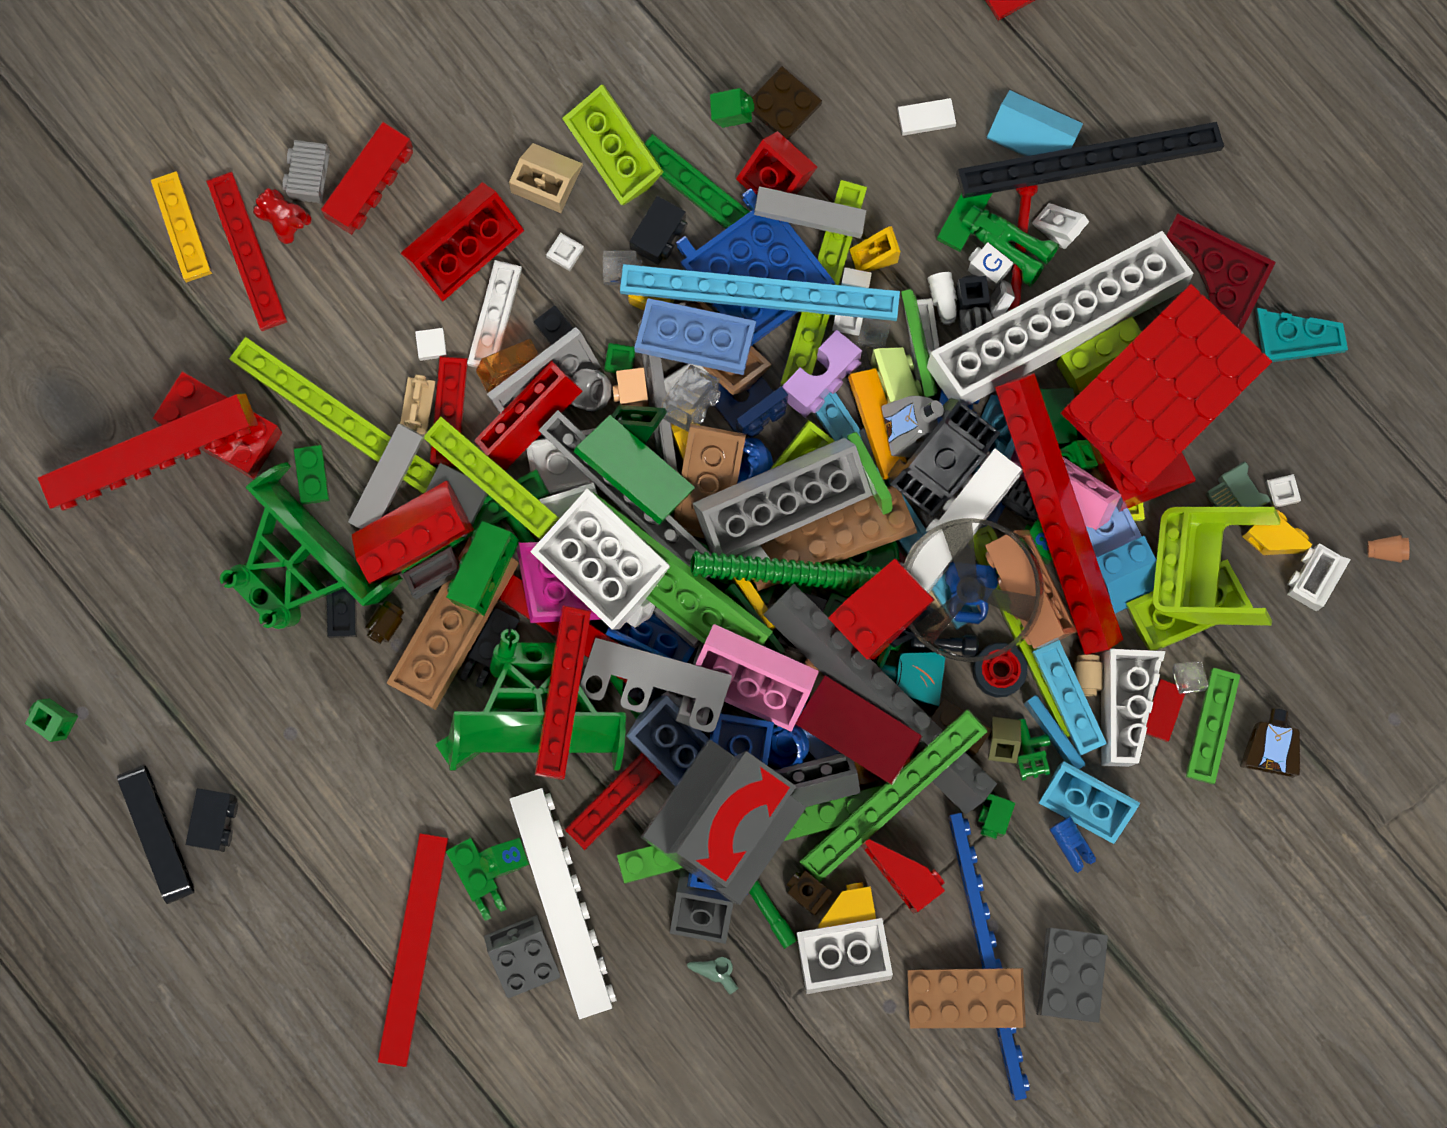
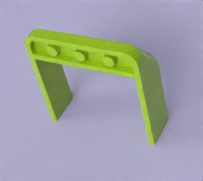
M1172 507L1167 509L1161 517L1153 591V604L1157 611L1162 615L1196 624L1272 626V619L1266 608L1216 607L1224 529L1229 525H1280L1281 520L1275 507Z

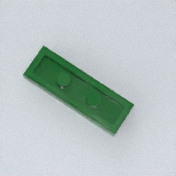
M961 193L936 240L961 252L971 234V229L962 224L963 219L974 205L984 211L993 193L963 198Z

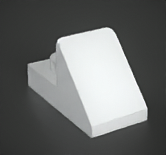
M1048 203L1032 222L1034 227L1049 239L1058 243L1059 247L1066 249L1089 223L1084 214Z

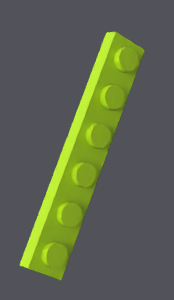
M442 417L424 435V439L539 539H542L560 519Z

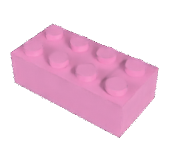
M713 624L695 664L696 666L732 675L724 702L764 720L774 722L775 725L791 732L819 672Z

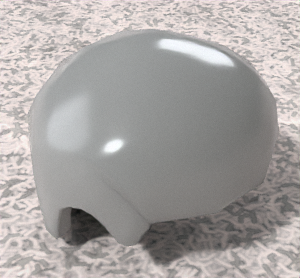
M583 368L572 375L571 379L583 390L572 402L573 406L593 412L601 410L607 405L611 397L612 385L604 373L594 369Z

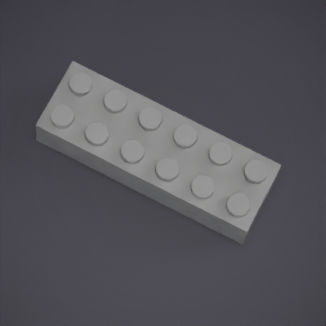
M842 438L692 504L710 553H717L718 556L724 553L728 557L730 554L738 555L872 496L856 445L846 438Z

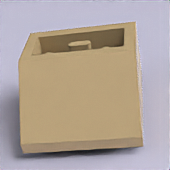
M532 143L520 157L509 181L511 193L562 213L583 163Z

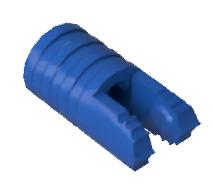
M1071 816L1049 829L1075 872H1080L1084 867L1080 856L1086 864H1092L1096 861V857Z

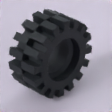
M1017 479L1000 502L1009 511L1015 512L1018 516L1021 515L1026 520L1029 519L1032 522L1040 521L1027 482Z

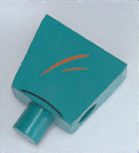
M902 653L898 656L897 666L884 664L882 671L915 703L934 709L939 707L946 653Z

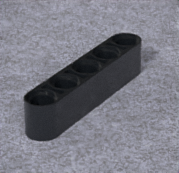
M143 764L117 775L120 789L165 903L170 904L195 893L191 877L147 766Z

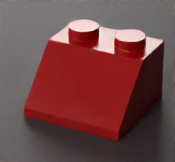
M777 131L761 141L736 180L747 190L751 188L756 195L759 186L797 194L808 182L817 166Z

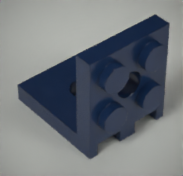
M762 376L746 390L749 393V397L744 402L736 401L733 395L716 379L702 389L703 393L734 432L746 434V438L748 436L754 438L770 420L775 422L786 413L787 392L782 386L773 391Z

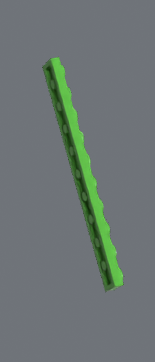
M883 785L862 790L859 794L806 807L784 841L836 828ZM653 846L617 855L624 884L683 869L682 866Z

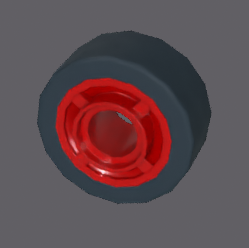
M994 643L985 647L978 654L973 665V678L977 687L985 694L995 698L1014 694L1024 684L1028 674L1027 662L1023 653L1015 646L1007 643ZM998 663L1003 664L1007 669V675L1004 677L995 675L993 666Z

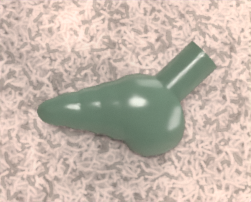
M719 957L716 960L692 961L687 964V967L693 972L713 982H721L729 995L739 989L730 977L733 971V964L728 958Z

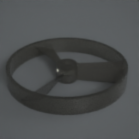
M962 518L936 526L922 536L914 545L903 567L910 573L921 549L930 539L943 531L961 581L957 585V595L918 623L914 620L909 625L911 631L930 650L956 661H984L1008 653L1029 635L1041 612L1044 582L1035 554L1017 533L994 521ZM972 523H981L997 528L1010 536L1022 548L1034 573L1036 584L1035 596L987 588L983 581L977 578ZM982 600L1028 622L1019 636L1008 646L986 656H961L948 652L934 643L966 603H975Z

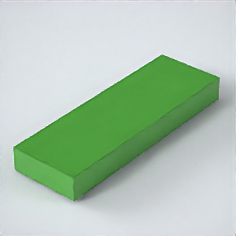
M857 432L847 435L848 440L856 445L871 493L882 514L891 512L893 509L892 496Z

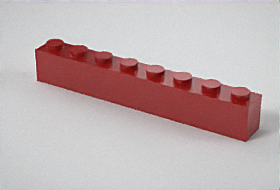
M236 394L38 477V481L49 508L60 507L62 511L78 506L77 500L84 497L86 501L102 496L101 490L108 487L113 491L126 486L125 480L135 477L136 481L152 475L150 470L156 467L164 470L176 465L175 460L184 456L185 460L199 456L201 455L200 449L209 446L211 450L226 444L225 439L233 435L235 439L251 434L250 428L257 426L258 422L247 395Z

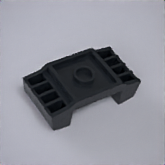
M950 398L943 405L944 414L941 416L943 419L908 462L905 463L899 458L888 473L890 485L931 516L946 501L953 497L985 458L989 448L1000 434L998 430L962 402Z

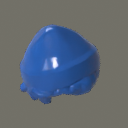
M745 439L738 483L764 473L774 465L770 451L760 439Z
M774 724L768 764L782 769L803 763L809 752V741L806 733L796 724L792 732Z

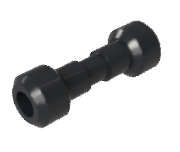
M923 632L910 639V651L912 653H925L926 650L943 649L961 652L964 657H975L978 654L979 638L976 635L965 634L962 638L950 637V639L939 638V636H928L926 632Z

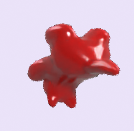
M267 188L256 199L258 206L254 207L253 213L257 218L272 224L278 240L282 243H292L295 232L302 229L304 225L311 223L312 218L307 211L299 205L288 203L284 196L276 189L271 190Z

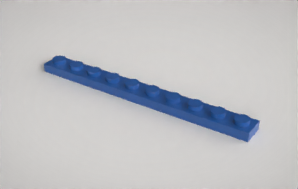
M962 813L948 816V821L982 969L1002 968L1000 959L995 960L993 948L997 947L993 930H988L986 920L990 919L987 902L982 903L980 892L984 891L980 874H975L973 864L977 863L976 851L974 846L969 847L967 836L971 835L969 821L967 818L963 819ZM996 1028L1012 1100L1026 1099L1025 1091H1030L1026 1073L1021 1074L1019 1062H1023L1020 1045L1014 1044L1012 1034L1016 1033V1028Z

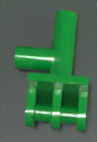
M1020 719L1021 747L1024 755L1018 756L1016 768L1019 771L1021 781L1026 780V777L1029 776L1038 778V774L1050 775L1046 751L1036 753L1034 751L1035 748L1050 745L1048 734L1031 738L1026 719Z

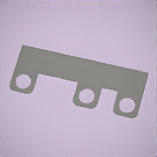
M595 638L580 687L588 698L601 700L605 695L611 675L628 679L621 698V706L636 712L645 711L653 687L696 698L689 724L692 728L712 732L716 728L732 675ZM591 676H599L602 680L601 690L594 694L589 693L586 689L587 680ZM638 687L644 692V700L641 704L634 706L628 701V693L631 689ZM703 707H709L714 714L712 722L708 725H700L696 719L697 712Z

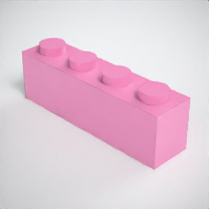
M1015 448L1010 460L1022 469ZM1063 457L1085 525L1097 530L1110 520L1121 494ZM1023 472L1018 479L1027 482Z

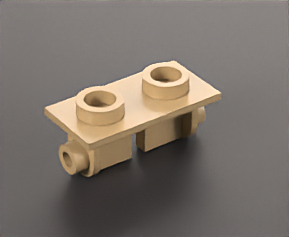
M415 375V378L408 377L400 424L419 434L425 435L427 433L435 381L426 380V377L422 375Z

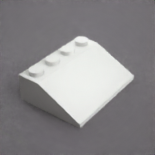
M588 488L530 551L612 630L620 629L629 620L671 567Z

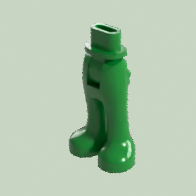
M975 205L962 221V224L971 229L970 233L975 234L984 245L989 243L1017 265L1022 271L1023 282L1029 287L1037 281L1043 271L1044 264L1047 265L1052 260L1059 248V244L1055 241L1038 240L1001 216L993 213L989 214L988 209L982 211ZM1009 241H1014L1023 246L1031 254L1035 255L1038 260L1013 247Z

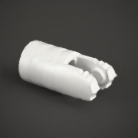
M941 272L931 275L927 279L930 284L929 288L933 298V305L937 306L941 322H943V325L950 326V324L955 322L957 315L955 310L957 296L955 294L952 273Z

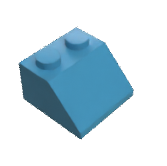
M1145 536L1097 557L1115 614L1126 609L1127 602L1154 591L1157 560Z

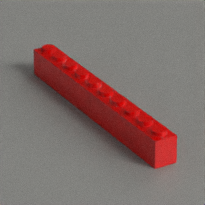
M1035 373L1010 380L995 387L1084 654L1109 650L1124 639Z

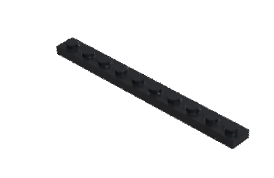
M1217 122L961 168L957 170L956 175L962 197L968 198L1222 151L1224 143Z

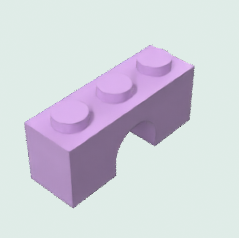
M836 330L818 348L817 360L825 366L827 371L823 375L812 376L799 368L782 386L788 394L787 403L805 418L811 412L816 413L825 403L824 398L829 393H836L843 384L842 379L848 373H855L860 367L862 350Z

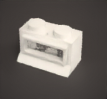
M1320 543L1314 548L1310 547L1301 559L1305 563L1301 571L1298 572L1296 570L1288 582L1291 588L1287 595L1314 611H1318L1326 604L1351 559L1340 556Z

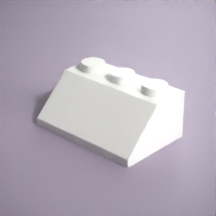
M882 918L797 932L806 994L892 979L893 973Z

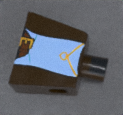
M1272 708L1269 723L1258 722L1254 725L1240 767L1292 778L1300 775V731L1296 728L1286 727L1288 711Z

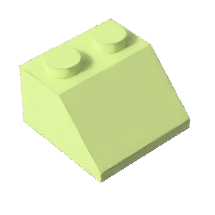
M903 347L873 350L870 366L871 369L876 368L888 404L908 396H923L919 380L914 381L911 371L914 370L912 358L910 354H905Z

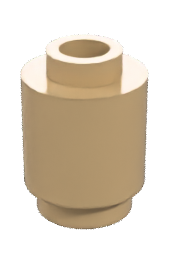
M1078 655L1077 662L1074 663V673L1085 696H1097V691L1103 690V663L1100 662V656Z

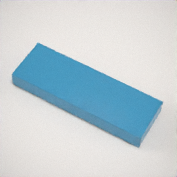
M1033 696L1025 702V707L1045 735L1048 734L1050 742L1063 760L1077 769L1085 766L1081 756L1038 696Z

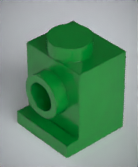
M1077 440L1060 449L1064 458L1070 459V462L1084 471L1098 466L1088 440Z
M50 698L40 699L30 707L29 717L25 724L50 742L67 739L78 715L70 713Z
M989 794L985 799L989 804L988 806L983 805L978 821L982 822L980 835L996 840L997 836L1003 837L1005 835L1015 802Z

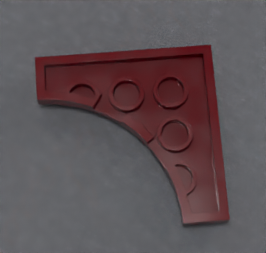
M1177 213L1166 234L1167 238L1196 267L1206 286L1209 301L1242 332L1276 262Z

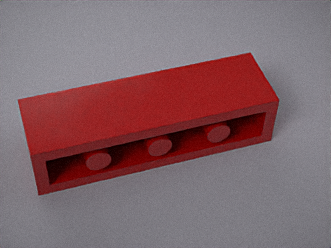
M382 122L322 207L321 211L324 217L351 235L356 229L360 230L366 222L368 211L371 207L375 208L381 201L382 191L387 185L390 186L395 181L398 175L396 171L402 163L406 164L411 158L413 146L410 138Z
M551 361L474 441L490 459L506 470L541 435L538 430L558 410L562 413L583 390L569 375Z

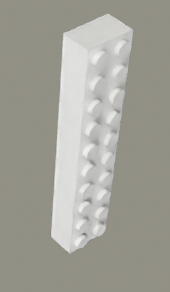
M1161 231L932 351L927 369L948 399H957L965 406H968L996 391L995 387L1032 372L1131 316L1135 317L1184 291L1189 285L1193 272L1164 232Z

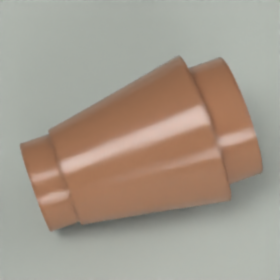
M1399 535L1368 541V558L1402 563V560H1409V538H1402Z

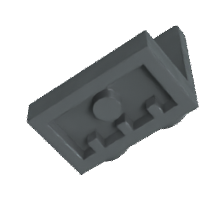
M538 915L484 936L487 952L507 998L560 978L559 970L545 939Z

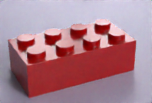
M181 372L152 419L159 426H162L228 397L188 374ZM256 413L254 415L258 425L250 428L251 434L239 439H235L233 435L225 439L226 444L211 450L209 446L201 449L253 480L282 435V431L277 425Z

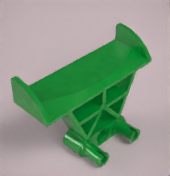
M288 462L280 463L268 469L245 487L265 509L248 562L235 565L230 570H224L220 575V583H227L224 585L225 588L233 587L260 614V624L266 623L263 627L282 629L295 626L301 619L300 606L343 588L362 606L381 603L403 580L400 575H396L382 584L368 583L358 562L278 482L291 468ZM277 520L302 544L294 554L273 534ZM269 549L280 561L264 562L267 550ZM312 554L338 583L325 587L302 562ZM286 566L285 592L262 569ZM301 583L312 594L301 598ZM263 589L268 594L267 602L263 601L261 596Z
M508 629L501 633L500 644L494 648L490 664V671L498 680L484 711H454L447 741L450 771L456 770L458 752L538 753L545 713L543 709L546 707L556 643H518L519 634L517 631L511 629L510 636H507ZM529 680L546 681L537 689ZM579 685L569 753H611L613 770L619 771L625 746L626 713L596 712ZM494 708L532 709V712H493Z

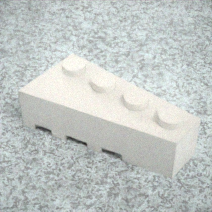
M1109 649L1101 653V662L1103 663L1101 732L1107 743L1101 746V766L1129 767L1139 763L1147 731V720L1152 710V699L1155 687L1158 685L1161 662L1164 660L1165 651Z

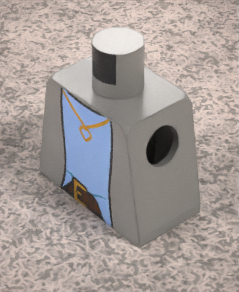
M908 396L881 407L891 455L906 458L912 457L938 425L937 418L944 414V408L939 401H933L928 397Z

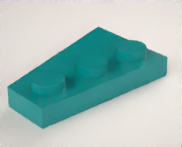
M1261 308L1255 310L1262 353L1273 362L1345 353L1348 350L1343 323L1311 317L1309 319L1296 317L1281 312V314Z

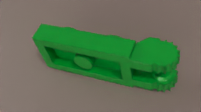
M472 838L446 851L472 902L476 903L485 921L491 918L489 909L481 899L487 894L491 893L497 909L501 912L507 909L497 891L498 886L495 880H488L480 867L479 851Z

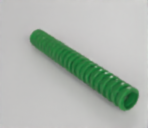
M699 551L694 552L690 564V570L694 577L701 574V577L704 578L709 575L710 578L718 576L719 579H724L726 576L729 580L735 577L739 581L742 578L745 581L753 579L754 582L762 580L763 583H767L770 580L774 584L779 581L780 584L787 582L789 585H793L795 582L798 586L804 583L805 586L813 584L814 587L821 585L823 588H827L830 585L832 589L838 586L839 589L847 587L848 590H853L854 588L858 590L881 571L880 567H875L873 570L871 566H867L864 569V566L860 565L856 568L855 565L847 567L846 564H841L839 567L837 563H833L830 566L826 562L822 565L821 562L813 564L812 561H807L805 564L802 560L796 563L792 559L787 562L786 559L779 561L777 558H773L771 561L768 557H764L761 560V557L758 556L755 559L752 556L744 558L743 555L735 557L734 554H730L727 557L724 553L718 556L717 553L709 555L708 552L700 554Z

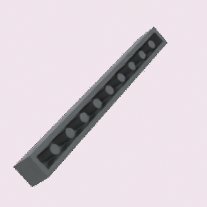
M795 584L781 595L763 614L824 676L826 675L922 735L923 737L910 756V760L943 732L871 659L867 660ZM965 752L932 781L965 815L984 802L997 785Z

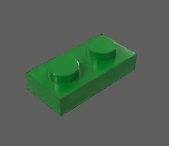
M322 445L294 449L301 504L306 505L330 501Z

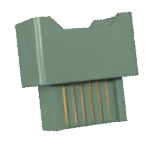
M1245 461L1218 478L1220 484L1206 493L1213 507H1264L1271 500L1267 494L1258 492L1247 475L1249 466Z

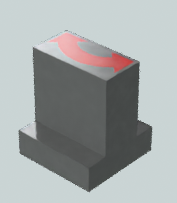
M709 740L705 743L640 838L734 904L740 905L796 824L806 806L790 796L796 788L794 784L753 755L745 751L733 756L715 742Z

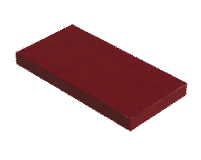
M826 675L795 723L891 785H893L923 737Z

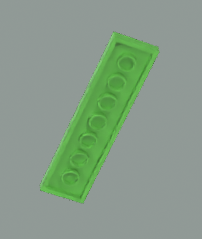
M594 493L671 566L646 598L648 601L703 644H705L713 624L762 646L772 634V630L704 577H701L700 574L694 577L686 563Z

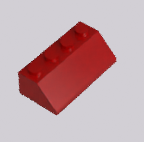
M482 182L400 254L414 272L443 302L525 230L498 193Z
M446 480L353 533L352 541L356 560L368 583L379 584L461 538L463 535L468 534L474 528L449 481Z

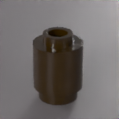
M385 601L383 605L378 606L365 626V629L368 631L366 636L378 644H381L383 641L389 643L403 621L401 617L404 611L396 605Z

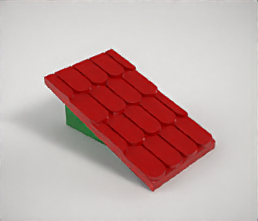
M1190 284L1060 414L1142 492L1273 361L1262 353L1246 335L1242 334L1224 314H1221L1203 294L1201 295Z

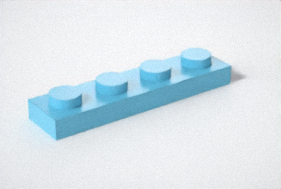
M1060 640L1033 651L1032 654L1078 754L1081 756L1106 745V740Z

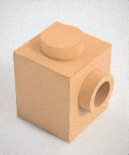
M644 368L616 371L618 385H613L614 402L620 401V405L647 407L648 397Z

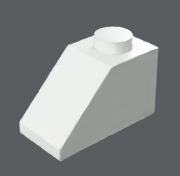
M845 268L841 286L869 288L872 273ZM835 315L832 331L838 330L842 333L859 336L863 318Z

